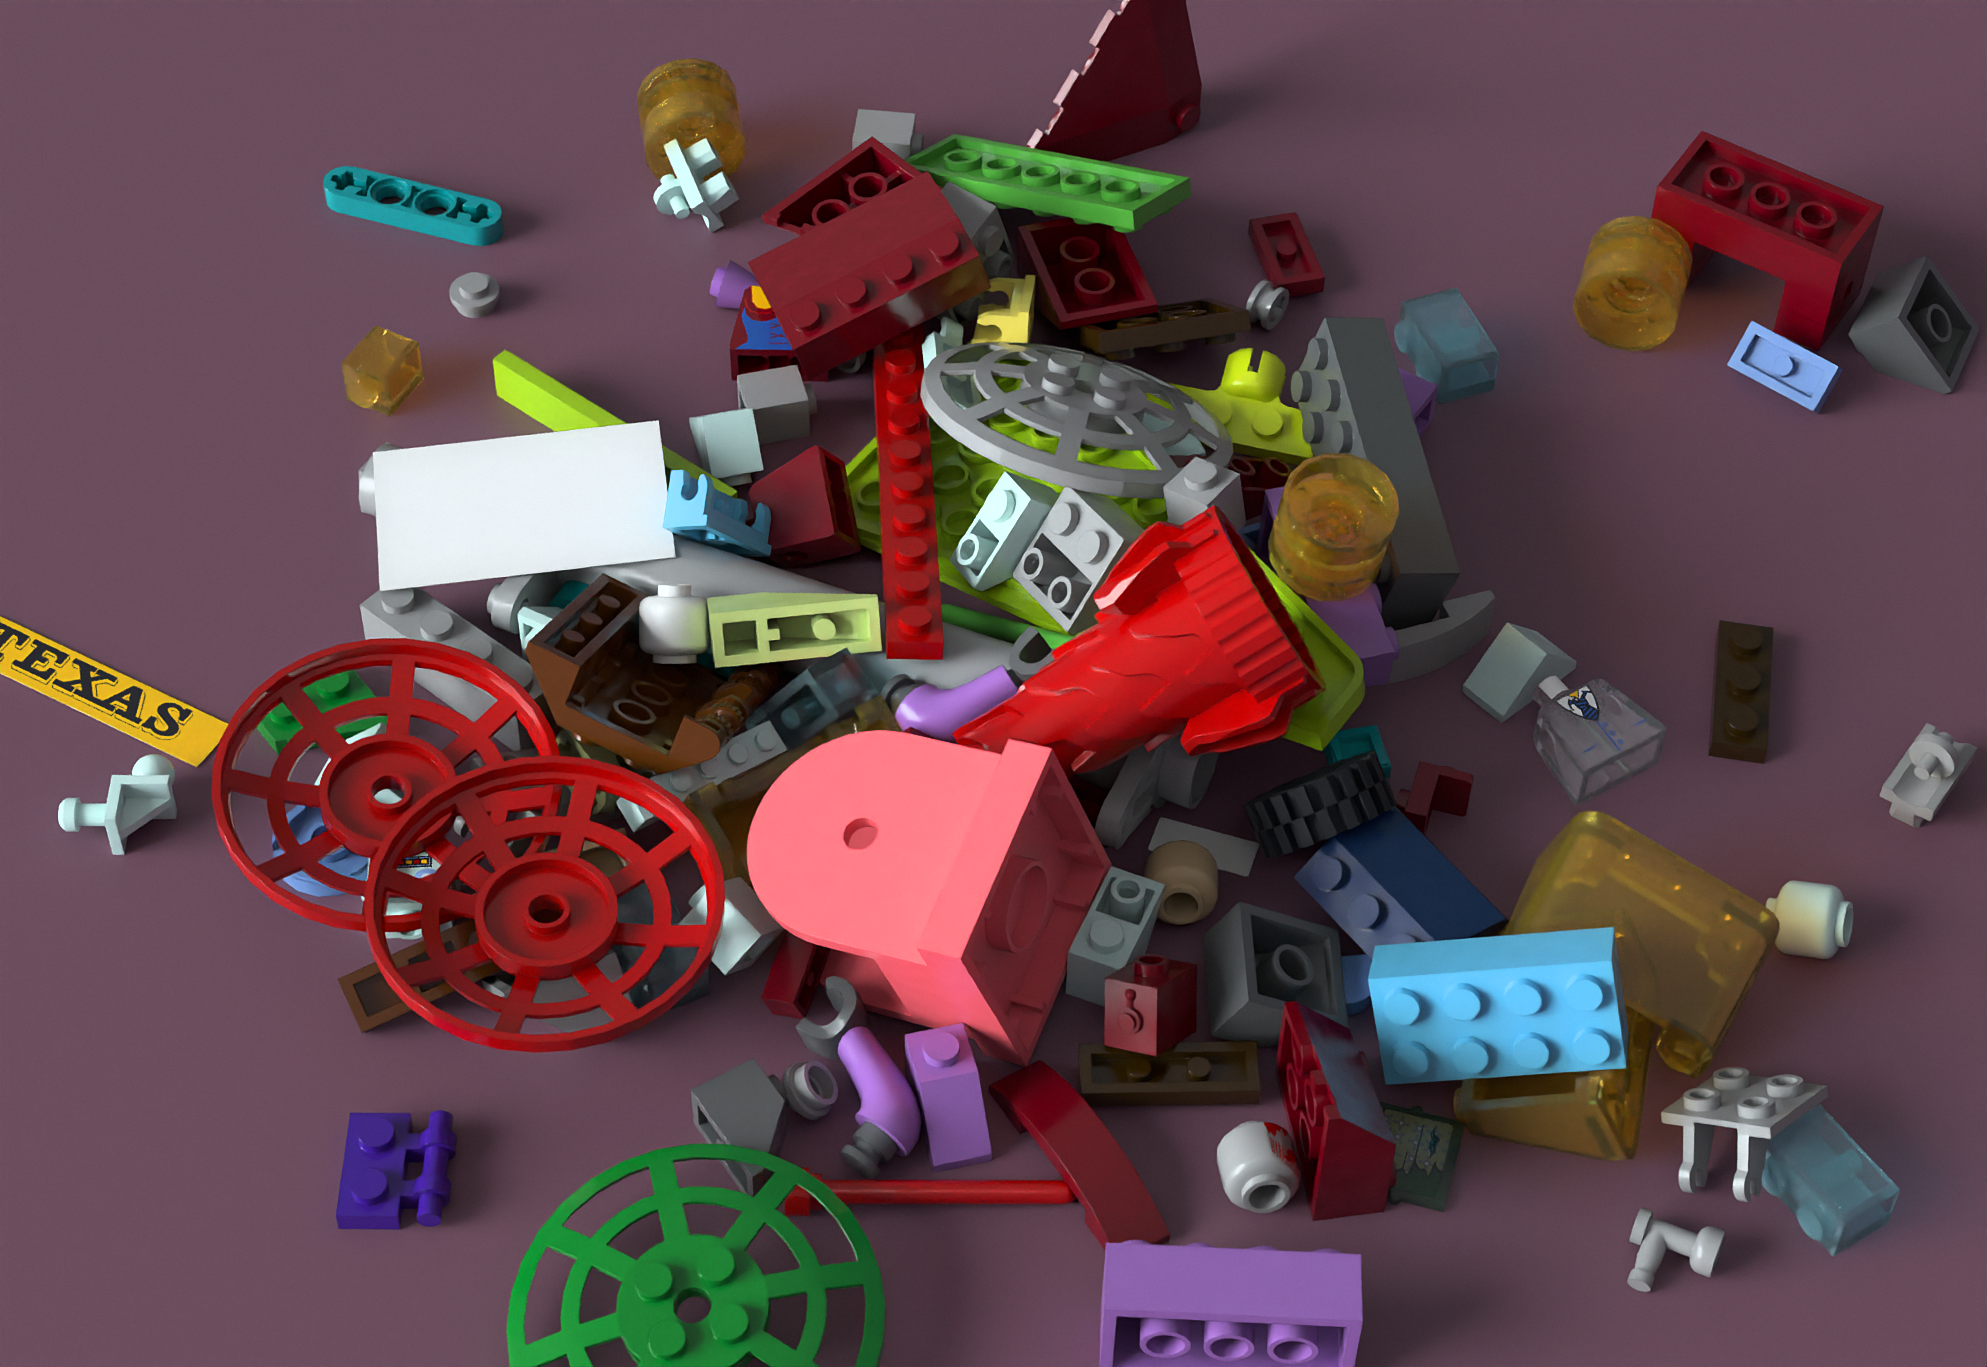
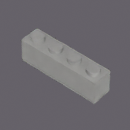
M419 587L380 591L379 589L360 604L366 640L408 638L436 642L469 652L497 666L518 682L540 706L551 728L555 730L559 726L554 719L531 664ZM415 667L414 681L460 714L466 716L473 723L498 701L487 691L461 678L435 670ZM515 716L493 736L513 751L530 749L535 746L526 728Z

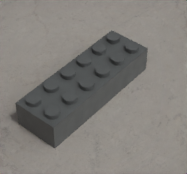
M1325 317L1315 338L1309 341L1307 354L1299 370L1294 372L1291 379V395L1293 400L1298 402L1303 418V438L1306 443H1310L1315 460V480L1328 478L1335 498L1341 497L1345 503L1348 514L1347 530L1351 540H1358L1362 546L1365 559L1364 573L1368 584L1375 583L1379 590L1382 602L1381 617L1385 627H1392L1396 631L1432 622L1461 573L1384 319Z

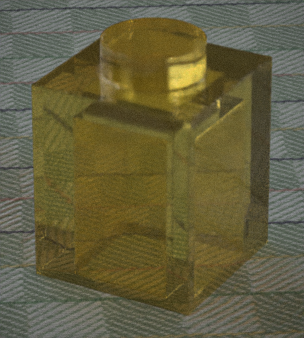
M376 325L341 363L347 400L354 402L362 408H370L387 416H391L424 379L419 342Z

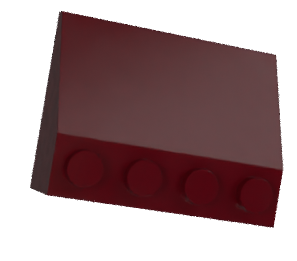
M928 171L748 262L808 380L992 288L976 248L958 216Z

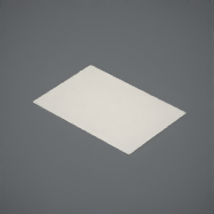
M659 420L373 452L380 591L676 557L673 532L663 528L668 491Z

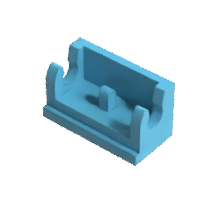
M684 470L671 471L663 522L664 529L685 539L697 541L743 557L770 556L771 545L768 544L771 512L768 506L758 503L755 511L756 520L751 527L745 525L748 516L747 501L735 499L715 489L712 479L704 474H701L699 480L690 477V473Z

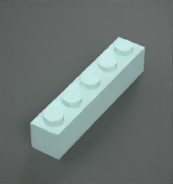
M770 720L730 739L718 755L711 760L661 775L658 774L650 778V780L676 796L685 806H688L775 763L787 751V748ZM620 797L616 801L633 833L660 820L645 808Z

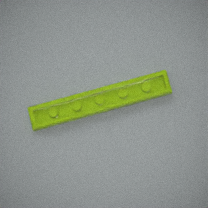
M504 350L493 358L497 396L555 432L627 424L510 351ZM662 445L667 491L669 489L671 471L684 470L690 473V477L699 480L701 474L710 477L715 489L738 499L737 490Z

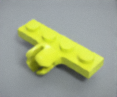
M1242 348L1236 350L1228 356L1221 385L1216 390L1207 391L1168 383L1196 399L1220 420L1232 439L1233 452L1260 458L1275 457L1285 463L1314 468L1315 460L1310 443H1306L1303 438V418L1300 409L1288 407L1280 402L1286 377V368L1276 355L1263 350L1258 372H1253V367L1250 366L1254 349ZM1145 393L1147 400L1173 411L1171 405L1166 401ZM1200 441V443L1202 444V446L1210 447V446L1206 445L1205 443H1203L1202 441Z

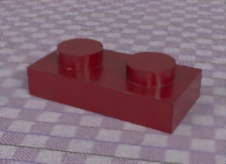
M1296 212L1249 219L1248 235L1268 281L1273 283L1274 290L1279 287L1285 288L1289 291V297L1324 291L1325 276Z

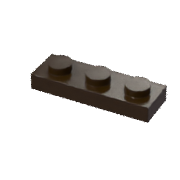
M1719 620L1715 642L1708 756L1764 764L1768 748L1773 648L1772 627Z
M1256 1041L1179 1042L1158 1056L1104 1046V1043L1078 1044L1079 1092L1090 1107L1259 1104L1261 1086Z

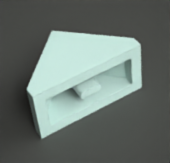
M1507 622L1463 684L1462 692L1499 722L1503 723L1544 692L1538 686L1544 679L1550 676H1557L1561 680L1575 669L1576 661L1537 631Z

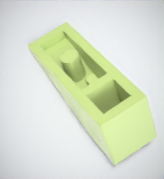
M759 592L706 598L711 652L715 668L882 651L877 594Z

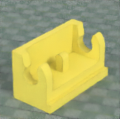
M1026 274L1025 279H990L989 282L992 288L988 289V291H1003L1008 295L1009 301L1002 306L995 305L994 303L979 305L977 324L971 344L983 342L1030 343L1034 323L1036 275Z

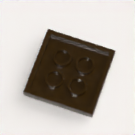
M1211 298L1158 305V312L1067 328L1066 337L1068 340L1082 345L1083 350H1094L1095 355H1106L1107 360H1120L1136 357V348L1156 347V352H1173L1186 349V340H1205L1206 345L1231 343L1236 341L1235 333L1251 331L1249 310Z

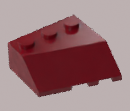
M872 136L764 213L762 219L764 223L797 235H802L922 173Z
M1297 1001L1284 1002L1275 1074L1301 1168V1177L1312 1220L1319 1221L1384 1212L1388 1188L1395 1187L1397 1181L1394 1161L1396 1143L1370 1081L1366 1055L1364 1051H1358L1349 1028Z

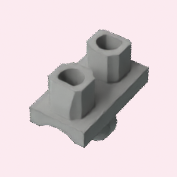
M1926 723L1882 787L1880 797L1892 802L1889 810L1890 815L1914 828H1919L1925 819L1931 822L1974 759L1977 747L1969 743L1955 742L1950 734L1940 732L1935 726Z

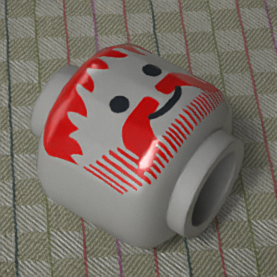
M1265 1121L1242 1123L1227 1133L1217 1147V1164L1224 1191L1232 1203L1243 1209L1256 1213L1273 1212L1283 1207L1300 1187L1301 1168L1294 1142L1287 1130L1275 1123Z

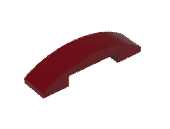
M1038 1060L989 1085V1093L1019 1134L1026 1131L1030 1133L1086 1209L1085 1224L1104 1250L1106 1249V1242L1123 1243L1129 1240H1143L1152 1245H1162L1169 1241L1170 1233L1133 1165L1093 1109L1059 1073L1041 1060Z

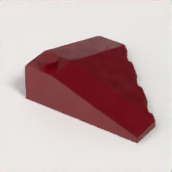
M1123 0L1117 13L1108 9L1089 43L1096 47L1094 52L1087 59L1081 73L1072 69L1053 100L1054 103L1060 106L1059 110L1052 117L1045 133L1040 129L1035 130L1027 147L1108 162L1165 144L1182 132L1192 129L1199 122L1201 115L1202 82L1186 0Z

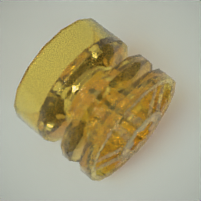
M697 58L677 59L656 67L643 79L637 92L638 114L646 164L656 178L661 180L663 176L672 174L677 179L664 149V145L675 138L684 149L704 138H708L717 149L723 161V166L703 177L704 181L722 171L729 178L739 169L746 154L742 119L739 115L736 86L727 71L710 61Z
M1619 217L1602 225L1591 238L1584 269L1581 272L1576 289L1573 311L1577 323L1589 337L1607 347L1624 351L1648 350L1664 343L1675 331L1682 299L1690 275L1693 258L1688 243L1674 228L1659 220L1647 217Z
M1323 453L1304 460L1290 473L1284 487L1273 523V529L1268 540L1270 562L1279 578L1295 592L1318 601H1342L1359 595L1376 580L1399 516L1398 494L1388 476L1370 461L1348 453Z

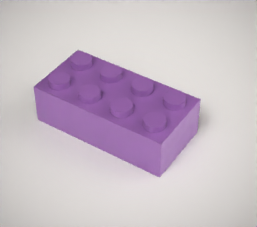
M1129 1240L1123 1243L1106 1242L1101 1300L1099 1367L1355 1366L1363 1323L1361 1254H1344L1334 1249H1318L1313 1252L1279 1251L1270 1246H1255L1250 1249L1216 1248L1207 1243L1171 1246L1152 1245L1143 1240Z

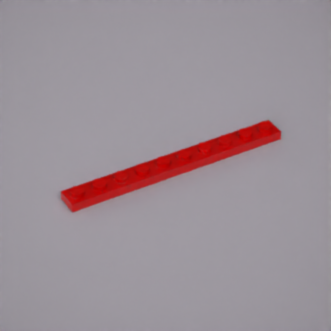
M923 323L872 348L887 659L943 660L944 638L929 413L926 411L920 396L925 371L922 344L924 343Z

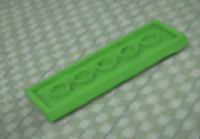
M952 134L905 159L906 162L922 174L928 171L935 183L942 189L949 181L985 201L994 202L997 208L1010 209L1019 207L1033 210L1035 215L1042 217L1060 215L1073 218V221L1077 224L1100 223L1114 227L1115 231L1123 233L1141 230L1145 223L1159 215L1171 212L1172 207L1191 197L1190 177L958 134Z

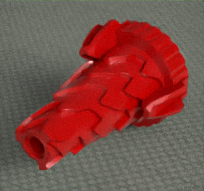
M1213 505L1182 525L1157 521L1149 526L1131 544L1113 567L1103 585L1093 595L1096 604L1101 610L1094 615L1098 623L1052 651L1051 655L1054 661L1042 667L1035 675L1023 682V685L1015 695L958 728L952 735L958 745L997 754L1003 753L1008 739L1052 748L1065 775L1069 779L1078 773L1105 768L1143 745L1147 752H1151L1182 732L1180 742L1190 757L1203 753L1226 752L1253 747L1278 740L1288 733L1294 710L1325 691L1326 685L1305 640L1259 562L1224 512L1218 506Z

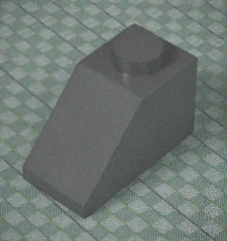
M752 1058L691 1089L693 1122L708 1144H730L763 1151L779 1158L786 1135L785 1108L789 1107V1100L787 1099V1092L776 1075L772 1074L767 1077L757 1061ZM720 1160L741 1192L752 1197L756 1196L774 1174V1172L759 1165Z

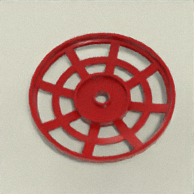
M408 638L367 639L339 644L307 655L276 672L251 693L234 713L220 739L212 769V802L218 831L234 863L254 886L275 903L306 919L335 928L366 932L365 898L362 914L341 912L308 902L279 887L275 882L302 870L311 878L332 889L365 897L367 881L338 874L321 865L318 861L344 847L355 854L371 858L370 871L371 863L384 837L403 813L428 792L456 777L457 775L454 770L475 752L481 757L484 765L504 761L491 738L514 716L526 728L538 750L539 756H560L554 731L540 706L518 682L497 666L469 652L436 642ZM374 666H392L389 697H374L353 701L322 714L302 690L316 681L345 671ZM415 667L435 670L461 678L487 691L498 701L473 723L466 716L446 706L424 699L413 698ZM283 702L303 728L291 738L280 752L272 768L270 778L236 770L238 758L252 732L268 713ZM388 716L386 734L368 736L351 744H348L335 730L361 719ZM411 717L438 724L454 732L458 737L440 751L422 739L409 736ZM316 743L331 759L323 771L319 786L289 781L297 762L313 744ZM545 785L544 787L510 791L509 789L495 792L479 799L495 826L507 822L508 813L543 809L542 816H558L562 800V785ZM384 789H396L405 795L400 801L393 804H384L374 798L378 792ZM232 792L267 800V811L271 829L279 846L285 852L284 854L257 866L247 855L236 832L231 809ZM285 803L320 808L322 820L327 830L300 845L288 824ZM456 809L442 817L425 831L402 859L425 851L441 865L447 856L457 849L445 836L452 828L456 817L461 816ZM551 835L534 836L529 848L522 856L543 853ZM484 854L462 870L455 879L461 880L475 890L476 893L472 894L473 896L478 895L483 883L492 874L478 865L486 857ZM434 873L419 879L430 882ZM388 891L385 903V932H407L421 929V912L406 915H386L389 898H402V896ZM441 910L440 925L463 916Z
M557 755L521 757L488 764L456 776L428 792L403 813L384 837L371 863L365 887V925L372 955L387 984L403 1002L432 1025L463 1040L499 1050L530 1053L572 1051L607 1043L642 1028L667 1012L693 988L710 964L721 937L725 914L723 868L715 845L700 820L676 796L654 781L626 768L588 758ZM555 784L574 786L567 816H533L507 821L497 826L494 825L479 799L495 792L524 786ZM597 790L617 795L645 808L665 822L674 833L646 853L640 845L621 832L601 823L590 821ZM457 809L473 837L447 856L434 873L430 882L398 871L397 868L402 858L416 840L438 820ZM533 836H561L557 852L534 853L519 858L514 856L506 844L514 840ZM585 840L613 851L626 860L629 865L607 878L596 866L580 858ZM688 850L698 864L706 887L708 913L705 925H671V896L661 870ZM483 854L495 870L483 883L477 896L449 889L462 870ZM645 883L653 903V925L619 922L617 899L640 884ZM388 891L422 904L421 932L430 960L397 968L391 957L385 935V903ZM542 909H549L562 914L558 920L551 923L537 922L532 918L534 913ZM441 910L474 919L478 942L448 954L440 934ZM612 945L646 947L636 963L613 983L595 965L607 954ZM699 947L696 957L687 971L653 1001L637 1009L623 996L650 973L660 959L664 948ZM493 962L502 970L516 977L508 998H505L479 987L464 976L463 972ZM573 976L589 994L582 998L564 1002L533 1003L540 981L560 980ZM444 979L454 990L468 1000L501 1014L494 1029L471 1024L438 1009L416 993L412 987ZM597 1008L604 1010L614 1020L604 1025L570 1033L539 1035L520 1033L526 1018H564L590 1012Z

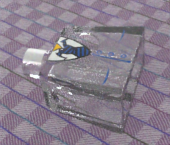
M1550 676L1544 679L1534 690L1533 699L1541 707L1538 712L1533 736L1535 748L1575 806L1658 764L1667 728L1606 680L1594 679L1571 691L1557 676Z

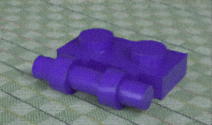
M434 1111L429 1116L428 1129L424 1130L421 1134H412L411 1113L350 1112L336 1210L338 1228L400 1230L403 1209H418L417 1222L423 1226L433 1227L439 1225L442 1219L443 1207L449 1204L452 1183L446 1176L448 1161L455 1157L457 1136L452 1132L453 1115L447 1111ZM424 1162L422 1175L416 1180H406L408 1163Z

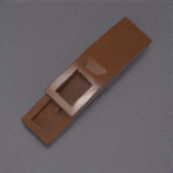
M542 909L534 913L532 918L537 922L551 923L558 920L562 914L549 909ZM469 919L440 932L444 948L448 954L478 942L474 919ZM423 940L391 955L397 968L430 960ZM376 962L337 979L361 1033L412 1010L387 984ZM489 962L463 972V974L475 982L502 969L493 962ZM444 979L412 987L416 993L429 1002L456 991Z

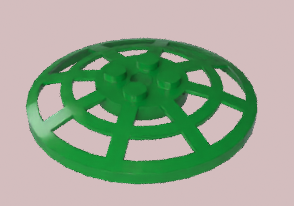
M693 1143L656 1149L624 1160L590 1179L563 1201L540 1228L521 1262L510 1295L506 1329L510 1367H542L568 1357L571 1367H594L587 1356L586 1349L622 1338L629 1355L638 1365L637 1367H745L754 1357L770 1367H820L814 1363V1360L819 1353L826 1329V1291L863 1286L866 1300L864 1336L855 1367H879L884 1350L886 1305L880 1268L869 1239L851 1210L824 1183L799 1166L763 1151L730 1144ZM690 1160H730L759 1165L775 1173L756 1196L752 1197L743 1192L720 1187L691 1186L679 1188L674 1163ZM650 1170L655 1195L643 1198L618 1212L601 1226L592 1238L563 1226L577 1210L601 1191L628 1176ZM797 1185L811 1193L834 1216L850 1241L857 1261L819 1265L816 1254L803 1233L784 1214L777 1210ZM691 1204L717 1205L736 1209L742 1213L726 1235L720 1238L705 1234H689L683 1206ZM659 1212L665 1241L650 1248L637 1260L609 1246L628 1227L651 1214ZM767 1225L788 1245L800 1268L763 1275L757 1263L745 1251L762 1228ZM546 1248H549L576 1260L570 1271L563 1293L561 1309L562 1331L526 1345L524 1323L528 1292L538 1262ZM594 1268L621 1281L616 1313L580 1324L582 1295L592 1269ZM807 1294L806 1323L801 1341L797 1349L794 1350L768 1334L771 1320L770 1300ZM701 1297L711 1303L710 1313L700 1322L686 1323L676 1316L678 1307L686 1299Z

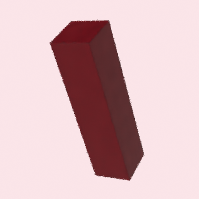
M785 930L761 995V1000L772 1014L797 1019L807 1017L831 948L805 941Z

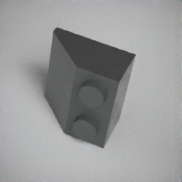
M1926 255L1877 274L1848 335L1852 339L1856 350L1863 354L1875 372L1946 394L1953 391L1980 328Z
M1239 901L1203 935L1211 1036L1230 1041H1256L1257 1048L1259 1049L1278 1046L1284 1002L1297 1001L1349 1028L1337 929Z

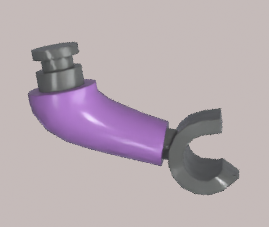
M1030 625L1012 647L1009 658L1010 670H1007L1002 664L982 676L953 689H940L934 684L920 686L907 674H899L890 679L883 687L880 694V704L895 717L894 727L897 732H903L911 726L940 741L958 744L952 735L954 731L1015 695L1023 685V682L1035 675L1042 667L1054 661L1051 654L1055 649H1051L1039 631Z
M832 976L826 978L825 984L826 993L835 1011L839 1012L836 1019L828 1025L819 1026L803 1017L796 1026V1029L806 1048L828 1059H840L850 1075L861 1099L860 1110L855 1115L860 1128L852 1136L856 1144L854 1146L845 1145L840 1151V1156L858 1174L869 1180H875L880 1174V1169L877 1167L879 1162L887 1164L894 1155L907 1157L919 1141L923 1125L918 1098L910 1084L875 1038L872 1023L859 993L846 979Z

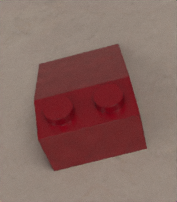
M1070 217L1018 226L1017 274L1020 279H1025L1026 274L1036 275L1034 307L1060 330L1158 312V303L1123 232L1115 231L1113 226L1100 223L1077 224Z

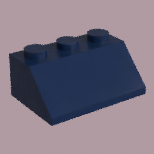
M1395 806L1371 820L1362 822L1350 830L1342 831L1338 835L1329 838L1294 876L1297 882L1371 959L1373 958L1374 948L1378 945L1496 936L1510 921Z

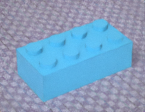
M1614 927L1378 945L1374 948L1368 982L1386 1085L1626 1068L1629 1031Z

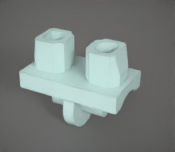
M676 138L665 144L664 149L677 179L672 174H667L661 178L662 185L657 188L653 198L658 211L667 215L675 214L676 218L684 219L690 213L688 208H691L694 213L702 214L708 229L712 233L723 227L724 224L719 212L739 200V197L731 181L723 171L707 181L703 179L706 175L723 166V161L717 149L708 138H704L686 149L683 148Z

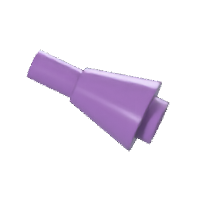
M730 260L727 268L718 266L709 294L717 297L716 307L739 309L744 290L749 286L760 285L753 273Z

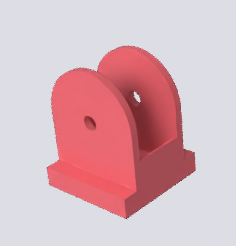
M885 730L863 731L833 739L816 747L795 761L778 777L763 797L753 818L747 844L749 876L755 892L771 916L793 935L805 941L831 948L819 984L825 990L826 978L837 976L846 979L859 993L866 1011L930 1028L963 1023L967 1037L976 1041L984 1056L1025 1067L1029 1063L1067 973L1068 951L1112 866L1052 748L1008 739L1003 753L997 754L909 733Z

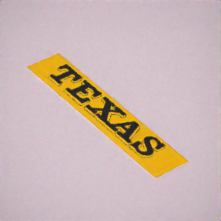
M0 616V674L195 767H198L219 744L228 723Z

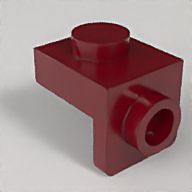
M1419 761L1411 791L1400 789L1395 807L1399 808L1425 835L1433 810L1462 817L1466 815L1474 776L1471 773L1459 771L1449 766H1439Z

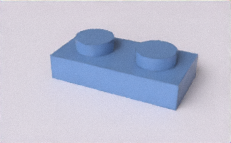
M1751 321L1727 366L1817 414L1820 412L1843 371L1841 367L1754 321Z

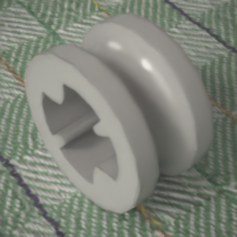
M1265 279L1260 281L1252 291L1245 308L1249 310L1250 322L1255 323L1260 320L1263 328L1272 330L1284 315L1289 302V291L1282 287L1274 290L1272 282Z

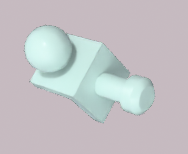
M150 754L136 762L132 775H112L107 803H81L79 798H66L59 806L58 819L60 826L66 832H79L81 826H105L113 855H124L128 835L152 819H176L177 807L172 790L175 770L172 763L164 756Z

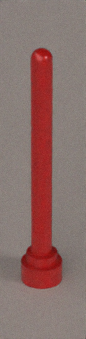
M800 1167L824 1183L844 1204H1070L1076 1199L1075 1194L1064 1180L822 1179V1173H810V1167ZM799 1185L784 1201L785 1216H809L810 1210H822V1204Z

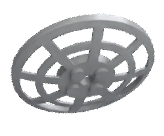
M983 342L962 345L946 350L934 357L924 371L920 392L923 405L932 419L951 437L974 452L1000 465L1059 486L1117 497L1165 498L1163 487L1184 467L1178 468L1164 448L1179 443L1188 433L1216 450L1205 459L1206 461L1227 469L1230 465L1233 454L1232 439L1226 427L1210 410L1178 388L1148 373L1120 362L1107 360V358L1068 348L1042 344ZM1004 359L1028 360L1031 363L1025 367L999 364L998 362ZM974 375L973 379L977 389L987 400L965 410L962 409L945 390L941 376ZM992 375L1021 379L1019 390L1004 393L994 382ZM1145 393L1166 401L1171 405L1173 411L1147 400ZM1004 412L1027 426L1059 437L1056 454L1041 451L1013 440L989 428L982 422ZM1148 413L1172 425L1166 429L1151 433L1142 424L1144 414ZM1081 444L1117 450H1143L1157 470L1120 469L1077 461Z

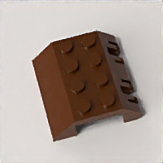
M602 573L530 639L525 649V653L557 725L571 731L578 741L586 745L602 746L622 756L624 761L631 767L641 771H653L659 775L702 763L716 757L733 736L732 734L740 729L765 699L764 697L768 696L784 676L783 664L779 661L740 665L727 679V677L698 663H653V654H648L640 648L639 634H637L639 630L640 602L650 595Z

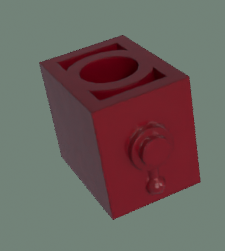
M1144 954L1136 956L1133 962L1105 977L1104 1046L1158 1056L1196 1032L1197 964L1172 960L1158 954Z

